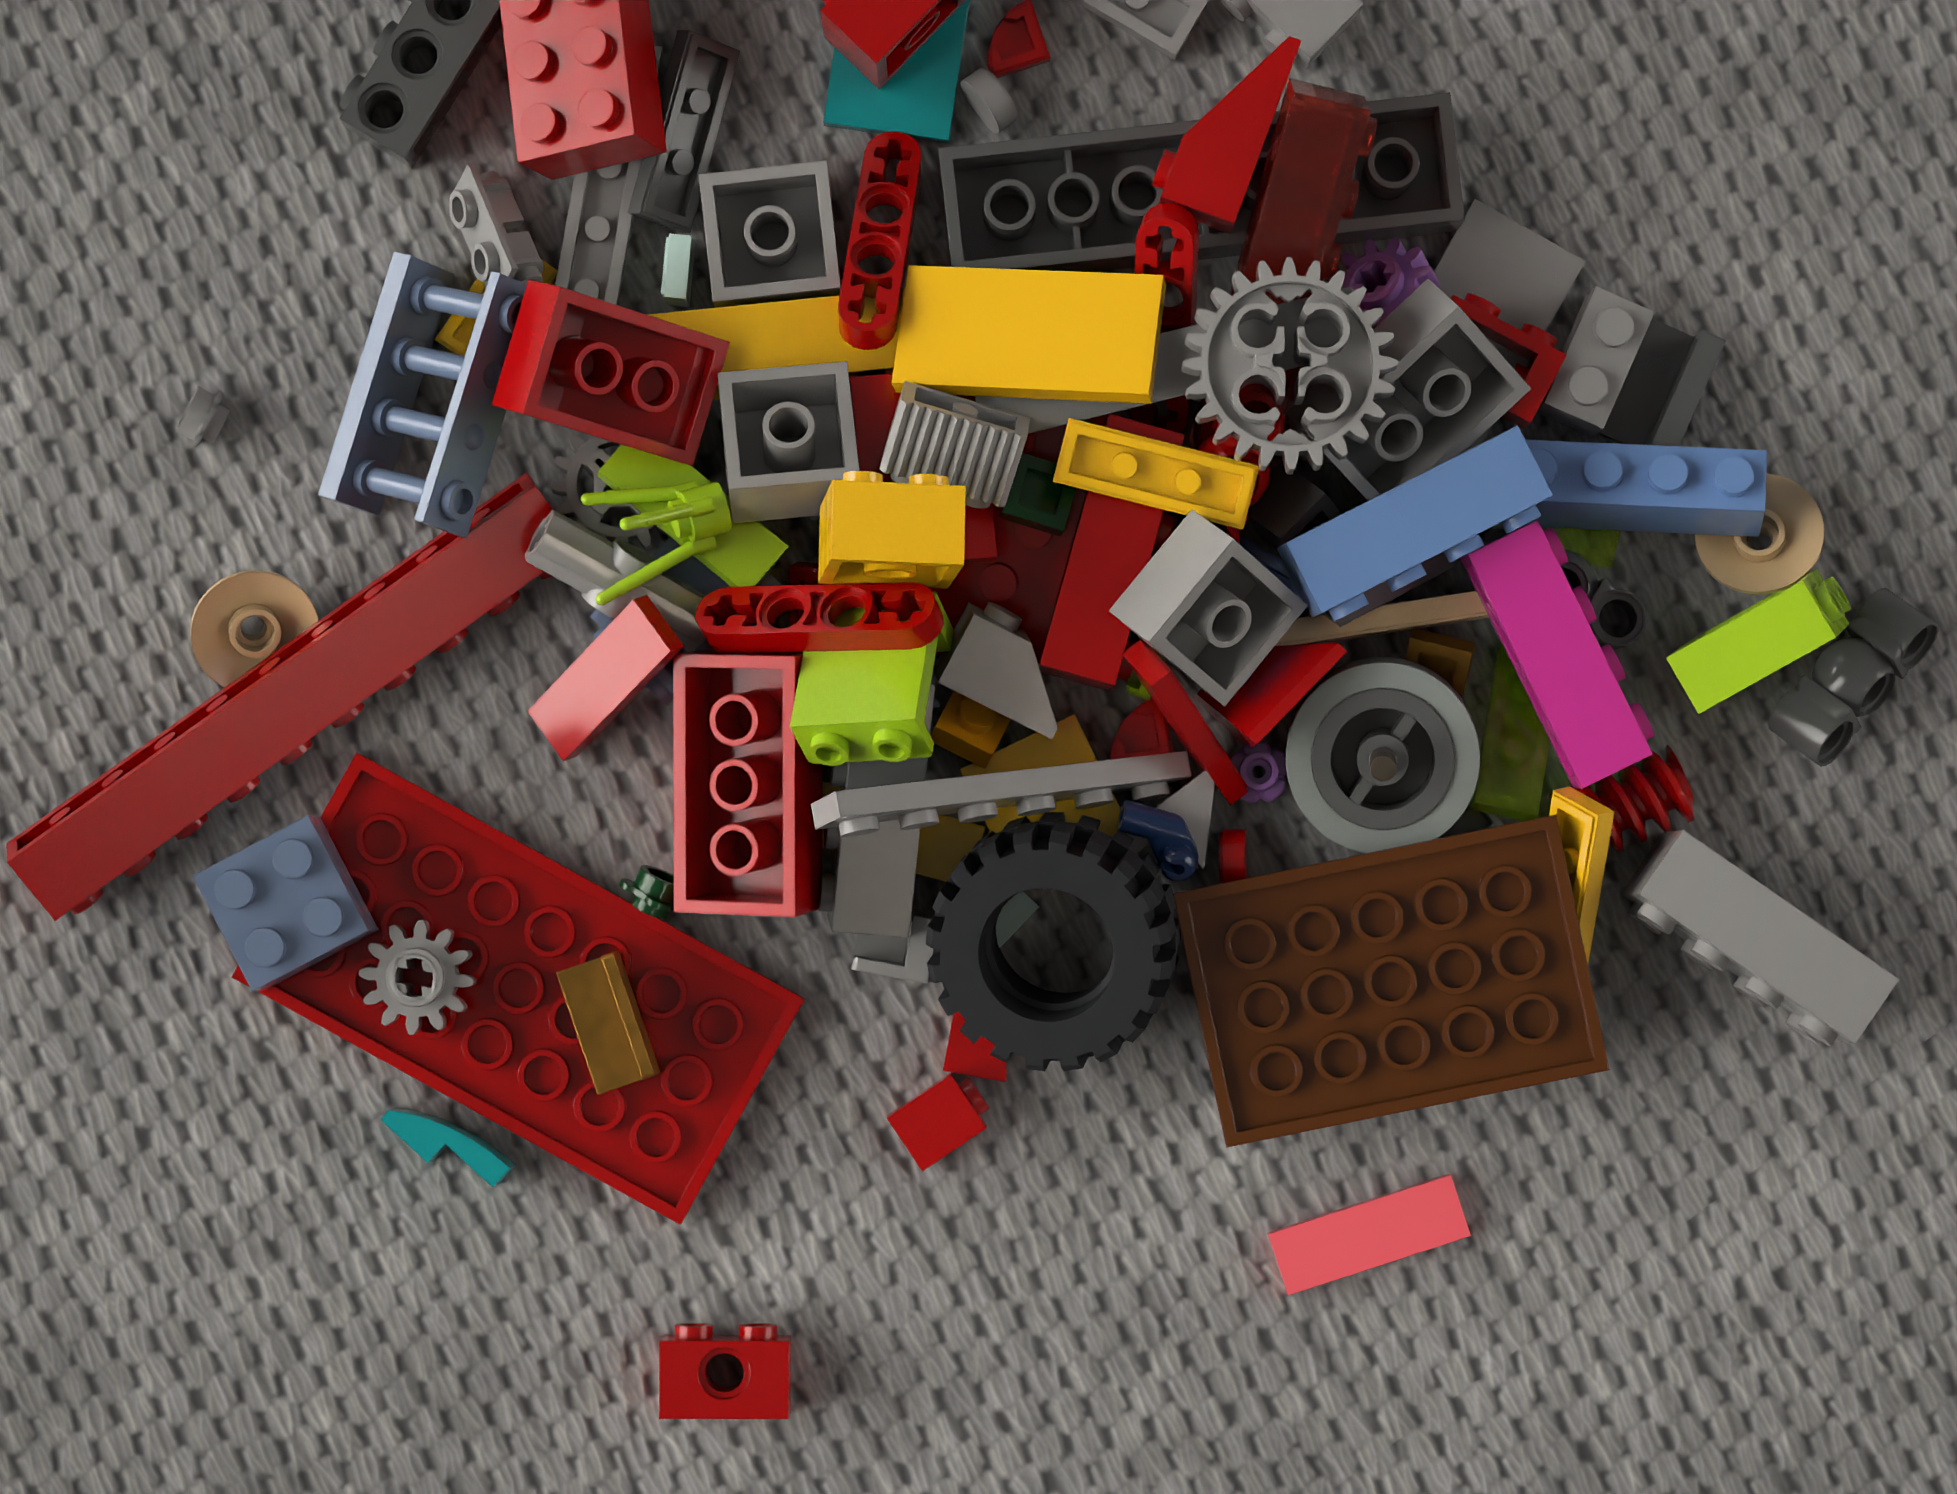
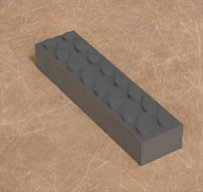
M1450 92L1276 111L1231 234L1197 222L1199 228L1198 260L1366 242L1369 239L1379 241L1393 239L1394 237L1406 238L1456 232L1465 220ZM1199 120L939 148V165L951 267L1095 272L1135 267V241L1138 229L1149 209L1159 204L1163 192L1162 189L1152 186L1163 152L1167 149L1177 153L1183 135ZM1160 226L1157 233L1163 237V255L1160 261H1170L1177 239L1172 236L1170 227Z

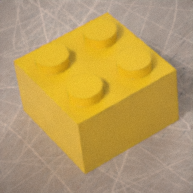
M872 471L843 473V480H832L820 505L818 583L914 582L923 584L928 588L948 589L964 566L966 486L949 485V478L938 474L912 475L909 477V483L883 482V475Z

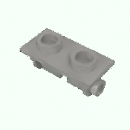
M474 163L467 164L454 191L450 195L449 211L454 225L461 229L469 247L472 269L476 278L479 281H483L485 288L491 271L501 273L526 285L528 280L542 282L541 273L544 271V264L539 257L529 231L506 232V229L521 227L524 221L508 180L500 178L499 174L495 171L486 172L479 176Z

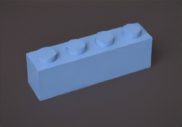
M1517 425L1278 547L1277 550L1302 600L1308 605L1307 609L1311 617L1313 618L1328 610L1333 621H1336L1368 605L1369 602L1363 592L1386 581L1391 592L1427 575L1421 563L1437 554L1444 552L1450 563L1484 546L1479 533L1500 522L1507 534L1541 517L1536 504L1552 497L1553 494Z
M1526 440L1553 494L1552 497L1536 504L1541 517L1531 522L1538 520L1541 527L1759 537L1765 514L1767 450Z

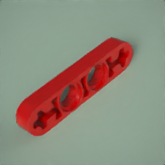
M897 131L884 132L875 136L868 142L864 151L838 302L839 333L849 345L862 350H872L885 346L893 339L897 330L920 189L921 148L911 136ZM889 159L901 160L897 165L896 183L885 182V167H887ZM879 205L894 206L902 213L896 221L891 223L875 222L867 214L872 208ZM870 256H883L892 261L893 267L888 272L873 275L860 269L859 263ZM865 296L875 298L876 314L872 317L871 323L859 322L864 313Z
M1160 203L1150 208L1143 217L1135 241V274L1164 275L1165 282L1172 283L1182 294L1183 301L1180 304L1172 307L1164 306L1160 334L1196 325L1194 317L1197 305L1199 228L1193 214L1185 207L1174 203ZM1160 226L1170 227L1172 236L1177 239L1170 261H1160L1163 255V237L1157 234ZM1185 395L1166 399L1167 409L1171 410L1169 416L1159 415L1157 405L1153 403L1131 408L1132 420L1180 433L1186 426L1193 400L1186 399Z
M914 582L725 587L707 594L700 601L695 613V620L709 647L723 653L915 649L931 643L940 634L944 625V616L931 589L923 584ZM855 607L865 609L862 618L855 624L846 627L834 625L836 618L843 611ZM791 609L804 611L801 619L796 624L782 629L773 627L776 618L781 613Z

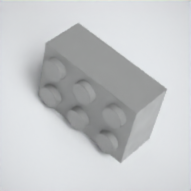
M1429 279L1424 281L1373 329L1374 333L1393 332L1395 338L1392 343L1380 350L1379 354L1398 360V366L1395 371L1379 375V379L1395 387L1392 397L1372 399L1386 413L1380 423L1370 422L1365 419L1360 420L1365 426L1369 437L1362 445L1346 435L1344 440L1348 454L1345 459L1340 461L1328 448L1323 450V453L1368 501L1462 454L1531 389L1463 310ZM1315 384L1305 393L1301 405H1292L1286 411L1287 415L1311 440H1314V438L1300 424L1305 410L1311 407L1317 412L1326 414L1334 412L1340 407L1338 393L1327 384Z

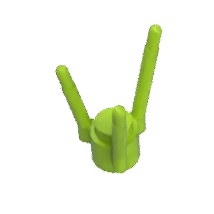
M696 480L676 486L608 490L605 492L585 493L581 496V502L586 506L668 501V507L621 519L619 523L620 528L627 531L671 522L678 539L689 536L690 540L597 594L595 600L598 605H606L621 595L627 594L695 554L716 549L715 536L730 532L732 529L728 503L718 482L698 486Z

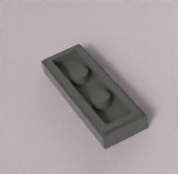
M677 30L660 92L667 153L642 158L628 214L674 231L691 233L701 196L698 174H707L740 54L739 50L691 30Z

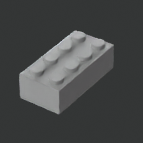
M1685 830L1663 832L1620 894L1633 904L1627 912L1633 919L1656 934H1660L1663 931L1670 935L1673 931L1686 940L1680 949L1685 955L1710 971L1716 968L1724 972L1727 969L1738 976L1733 985L1737 991L1764 1008L1768 1004L1775 1009L1781 1006L1790 1012L1791 1015L1785 1023L1815 1044H1818L1820 1041L1828 1046H1831L1834 1041L1856 1044L1899 981L1896 976Z

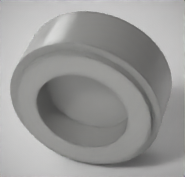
M979 68L961 81V89L966 100L990 131L997 134L1016 121L1017 110L1010 95L989 70Z

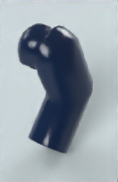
M1125 800L1119 813L1117 830L1148 839L1162 874L1167 879L1180 882L1190 878L1195 872L1199 855L1184 819L1172 812Z

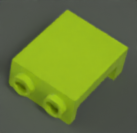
M936 591L932 593L944 616V625L940 634L931 643L921 648L907 650L803 652L790 729L809 763L838 766L845 762L875 760L901 762L909 758L932 756L934 742L926 728L925 716L936 652L951 651L954 629ZM855 607L843 611L836 618L834 625L846 627L855 624L862 618L865 609Z

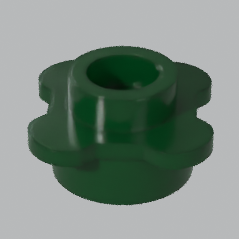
M642 865L635 881L626 878L621 879L619 886L635 895L632 905L638 910L659 919H667L670 911H674L673 874L653 866Z

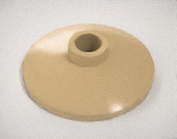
M1766 473L1765 514L1760 534L1768 536L1772 540L1771 545L1763 550H1755L1748 545L1751 536L1695 534L1696 550L1708 573L1724 586L1746 594L1760 595L1779 592L1798 583L1812 570L1818 561L1824 544L1823 517L1817 503L1803 487L1788 478Z
M247 570L221 579L202 596L192 616L190 640L199 666L209 678L225 688L319 620L311 599L294 581L271 571ZM252 616L264 620L262 631L255 635L246 634L241 630L243 621Z

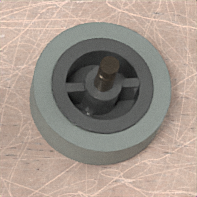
M1372 657L1356 660L1338 667L1325 675L1308 691L1296 709L1291 721L1286 746V771L1293 797L1301 812L1320 833L1335 843L1354 851L1369 853L1439 838L1464 813L1478 781L1480 749L1474 721L1469 709L1457 691L1444 678L1427 667L1409 660L1393 657Z

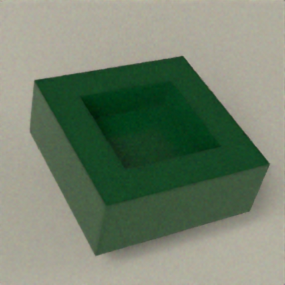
M1022 453L1006 505L1001 507L999 518L1060 537L1065 530L1076 487L1053 482L1057 463Z

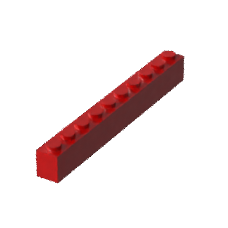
M526 472L476 508L467 538L443 531L7 842V863L54 921L68 911H71L74 915L85 911L102 896L104 892L103 886L122 873L125 877H130L140 872L155 858L156 852L154 850L173 836L177 840H181L196 832L207 821L208 815L206 813L225 799L232 803L245 797L259 784L260 778L258 776L278 761L281 765H287L301 757L311 747V738L330 724L334 728H338L350 722L363 710L364 703L362 701L382 687L386 691H390L406 682L416 671L414 664L432 651L436 650L438 654H441L455 647L467 636V626L486 613L489 616H496L508 609L520 597L518 590L537 576H540L541 579L552 577V575L535 568L534 565L525 561V553L541 521L548 516L552 509H555L528 472Z

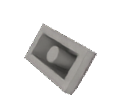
M968 602L954 628L951 651L942 652L933 668L938 683L1052 739L1058 727L1032 643L1025 630L1019 628L1023 619L993 602H988L985 610Z

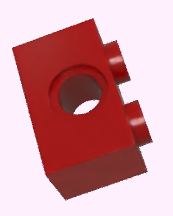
M681 1323L675 1324V1335H663L660 1339L659 1419H789L791 1414V1335H777V1324H740L739 1335H713V1324ZM722 1353L735 1356L743 1366V1379L738 1384L730 1387L715 1383L708 1371L709 1360L712 1357Z

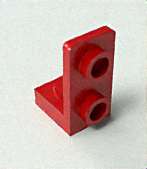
M1467 293L1464 300L1452 295L1450 299L1463 310L1486 338L1531 361L1527 368L1519 363L1514 367L1515 371L1531 389L1501 416V418L1524 429L1532 422L1567 354L1554 348L1558 340L1548 332L1528 323H1524L1519 330L1499 319L1498 316L1501 309L1488 300L1472 293Z

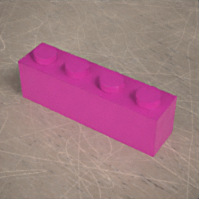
M1536 520L1460 557L1572 787L1583 789L1652 755L1653 753L1646 741L1654 737L1651 724L1638 702L1631 705L1628 704L1618 684L1619 681L1625 679L1623 667L1609 644L1600 647L1589 625L1597 620L1594 608L1581 586L1571 588L1561 568L1562 565L1568 563V557L1556 532L1552 528L1543 531L1539 521Z

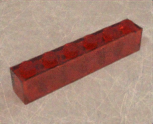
M1292 78L1288 79L1236 271H1240L1251 283L1256 282V271L1260 261L1264 260L1273 276L1281 275L1286 257H1292L1297 275L1306 276L1314 260L1320 261V280H1330L1336 274L1342 244L1334 241L1340 218L1350 219L1353 214L1359 192V181L1352 180L1358 155L1368 157L1377 128V119L1369 117L1371 110L1365 96ZM1233 285L1231 286L1229 293L1231 296L1235 294ZM1265 292L1277 305L1286 303L1281 298L1276 299L1270 292ZM1306 292L1300 299L1310 297L1312 295L1311 292ZM1305 365L1284 370L1286 378L1285 398L1281 405L1284 415L1288 401H1294V382L1300 368L1305 367ZM1200 399L1196 416L1202 407L1207 404L1205 399ZM1252 400L1243 404L1245 409L1257 414L1266 413L1269 409L1268 404L1258 400ZM1194 420L1188 442L1189 448L1198 449L1205 439L1214 434L1212 428L1214 420L1202 424H1197L1196 420ZM1284 423L1282 435L1290 429L1289 424ZM1274 455L1272 460L1281 462L1282 456Z

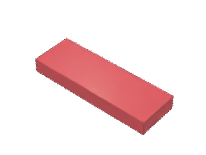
M1450 1174L1267 1233L1288 1295L1471 1236Z

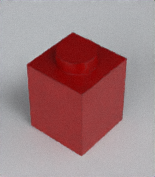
M949 1073L888 1114L887 1119L923 1172L985 1130L987 1125L980 1115L989 1110L990 1107L969 1077L958 1083L953 1074Z

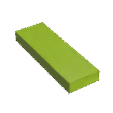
M620 445L598 470L597 477L613 490L676 486L696 480L698 486L711 483L690 465L624 445ZM725 494L730 511L729 497ZM668 501L631 503V505L641 513L666 508L668 507ZM759 521L732 523L730 532L715 536L716 549L693 556L731 587L757 586L786 553L789 546ZM671 522L657 524L660 529L680 545L690 541L689 536L678 539Z

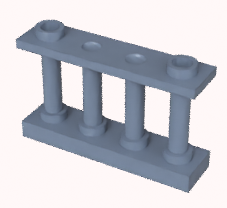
M394 252L318 496L378 516L380 515L385 496L418 503L415 521L459 537L467 538L506 414V409L491 404L527 285L501 273L491 271L484 294L450 288L454 277L453 273L412 255ZM443 312L476 319L465 356L431 349ZM424 373L457 381L446 417L412 410ZM405 434L438 442L427 479L393 471Z

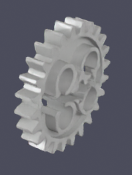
M1286 257L1281 275L1273 276L1269 266L1263 260L1258 263L1256 282L1253 283L1240 271L1234 272L1232 285L1235 294L1231 296L1226 291L1215 287L1210 297L1218 312L1215 313L1198 308L1195 314V321L1207 333H1188L1184 345L1200 353L1199 357L1187 359L1182 364L1183 373L1200 376V381L1193 383L1186 389V399H1205L1207 403L1196 416L1197 424L1207 423L1216 419L1220 425L1212 442L1218 445L1231 436L1238 440L1234 454L1236 461H1240L1245 457L1251 448L1259 451L1258 463L1259 470L1261 471L1266 470L1274 455L1282 456L1287 474H1293L1298 462V456L1303 455L1306 456L1314 471L1320 470L1323 463V450L1326 448L1340 461L1345 459L1348 451L1344 437L1347 435L1355 442L1363 445L1367 441L1369 434L1360 420L1365 419L1370 422L1380 423L1386 414L1372 399L1391 398L1395 391L1393 385L1379 379V375L1393 372L1398 366L1397 359L1379 354L1380 350L1392 343L1395 338L1393 332L1374 333L1372 328L1382 317L1383 309L1380 307L1363 312L1359 306L1367 289L1362 286L1349 295L1342 292L1341 288L1345 277V272L1342 270L1337 272L1328 283L1320 280V261L1314 260L1306 276L1297 275L1292 257ZM1309 291L1312 295L1304 302V307L1298 318L1303 326H1298L1293 336L1294 362L1298 365H1305V367L1300 368L1294 382V405L1302 404L1307 388L1321 383L1335 389L1339 395L1340 407L1334 412L1326 414L1317 412L1311 407L1305 410L1300 424L1314 438L1312 441L1303 433L1298 434L1292 429L1287 430L1283 435L1279 433L1272 441H1269L1267 437L1275 429L1274 426L1280 416L1279 410L1274 407L1266 413H1252L1241 404L1239 392L1250 384L1263 385L1272 393L1275 405H1282L1285 398L1284 368L1273 367V365L1279 364L1285 349L1284 326H1278L1273 342L1262 348H1254L1245 344L1239 336L1238 327L1246 320L1251 319L1262 320L1269 326L1273 324L1279 308L1265 292H1270L1276 299L1281 298L1284 302L1290 303L1296 297L1300 299ZM1315 319L1328 320L1338 330L1339 342L1331 347H1317L1306 337L1304 325Z

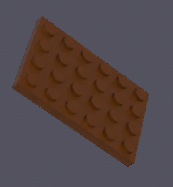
M1555 814L1175 892L1173 894L1226 1148L1610 1070L1557 816Z

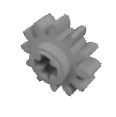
M427 920L417 921L413 929V938H408L406 931L398 924L390 926L389 935L393 942L390 948L381 943H370L368 945L371 954L380 960L378 967H367L359 970V976L366 980H375L377 983V989L365 996L363 999L364 1003L371 1005L384 1001L387 1004L388 1008L383 1012L381 1024L384 1026L395 1023L401 1015L406 1016L405 1025L409 1035L419 1033L423 1025L422 1018L424 1016L429 1018L430 1024L437 1030L446 1028L447 1020L443 1013V1009L446 1006L456 1012H464L468 1008L463 998L456 995L458 987L465 988L477 984L475 977L459 973L458 966L466 963L473 955L471 950L450 952L448 946L454 938V931L452 929L441 931L435 940L430 939L431 930ZM416 958L422 960L424 971L433 973L432 986H422L421 996L414 994V984L404 982L403 980L404 970L415 968Z

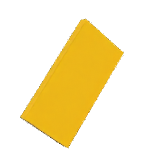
M908 265L891 383L896 393H901L904 381H908L951 395L1152 404L1166 292L1164 275Z

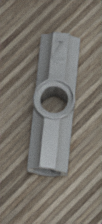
M553 509L541 521L525 553V561L534 565L535 568L554 576L557 580L563 581L581 591L582 597L591 606L612 619H615L633 599L648 595L684 645L683 649L691 652L703 644L705 637L695 620V613L700 601L706 596L705 594L663 572L606 605H598L595 600L597 594L655 561V559L638 547L623 540L615 539L612 543Z

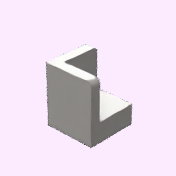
M911 915L909 938L857 934L851 969L927 984L929 977L927 962L933 955V948L926 945L927 925L932 919Z

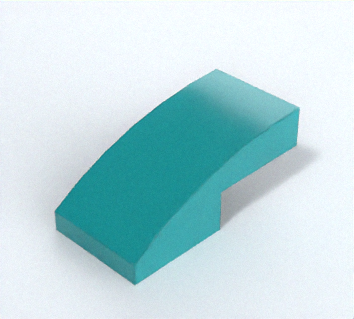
M396 1107L388 1110L380 1119L427 1163L435 1160L448 1146L491 1187L500 1184L516 1166L502 1152L479 1136L437 1116Z

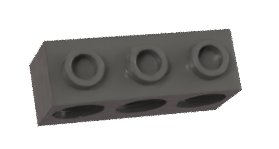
M408 0L412 3L399 24L395 21L389 22L378 37L373 49V53L378 57L365 77L360 74L355 76L342 95L339 106L344 111L339 119L346 128L412 169L501 28L502 19L499 0H471L468 12L457 20H446L439 16V8L443 0ZM419 47L435 49L437 51V60L428 72L413 74L406 70L407 57L413 50ZM387 100H396L403 104V114L397 124L389 128H379L373 125L372 115L380 103Z

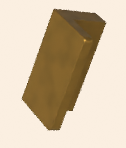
M619 951L611 952L600 958L556 972L598 1095L661 1073Z

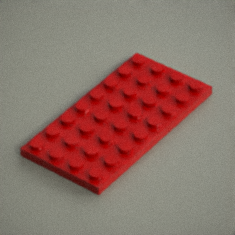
M356 752L320 818L379 931L267 990L257 992L681 1225L804 1003L805 998L664 920L638 910L631 902ZM427 920L431 930L430 939L435 940L441 931L452 929L454 931V938L448 946L450 952L471 950L473 954L466 963L458 966L459 973L475 977L477 984L465 988L458 987L456 995L463 998L468 1008L464 1012H456L446 1006L443 1009L447 1020L446 1028L437 1030L430 1024L429 1018L424 1016L422 1018L423 1025L419 1033L409 1035L405 1025L406 1016L401 1015L395 1023L384 1026L381 1024L383 1012L388 1008L387 1004L384 1001L371 1005L364 1003L363 999L365 996L377 989V983L375 980H366L359 976V970L367 967H378L380 960L371 954L368 945L370 943H381L390 948L393 945L389 935L390 926L398 924L406 931L408 938H413V929L417 921ZM619 951L661 1073L598 1095L556 972L600 958L611 952ZM416 958L415 968L405 969L403 980L404 982L414 984V994L421 996L422 986H432L433 973L424 971L422 960ZM238 965L232 978L250 987Z

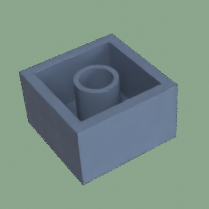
M307 815L192 876L252 991L267 990L379 931L321 818L317 816Z

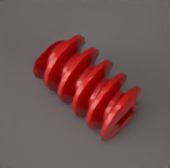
M1668 745L1665 747V761L1652 751V755L1641 760L1642 772L1634 764L1618 771L1619 783L1612 775H1609L1595 782V792L1589 786L1583 789L1574 788L1615 811L1609 844L1618 853L1624 851L1622 831L1629 829L1641 843L1647 841L1646 821L1650 819L1665 833L1671 831L1669 811L1676 809L1688 823L1694 821L1693 795L1677 756ZM1553 792L1549 794L1550 804Z

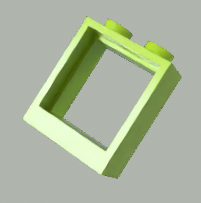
M1815 569L1795 585L1767 596L1684 643L1666 659L1696 711L1700 714L1835 639L1849 625L1844 613L1850 611L1851 606L1836 579L1831 576L1824 580L1818 569Z

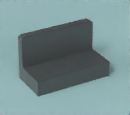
M1652 318L1604 429L1599 434L1621 444L1679 446L1726 340L1704 330L1693 337Z

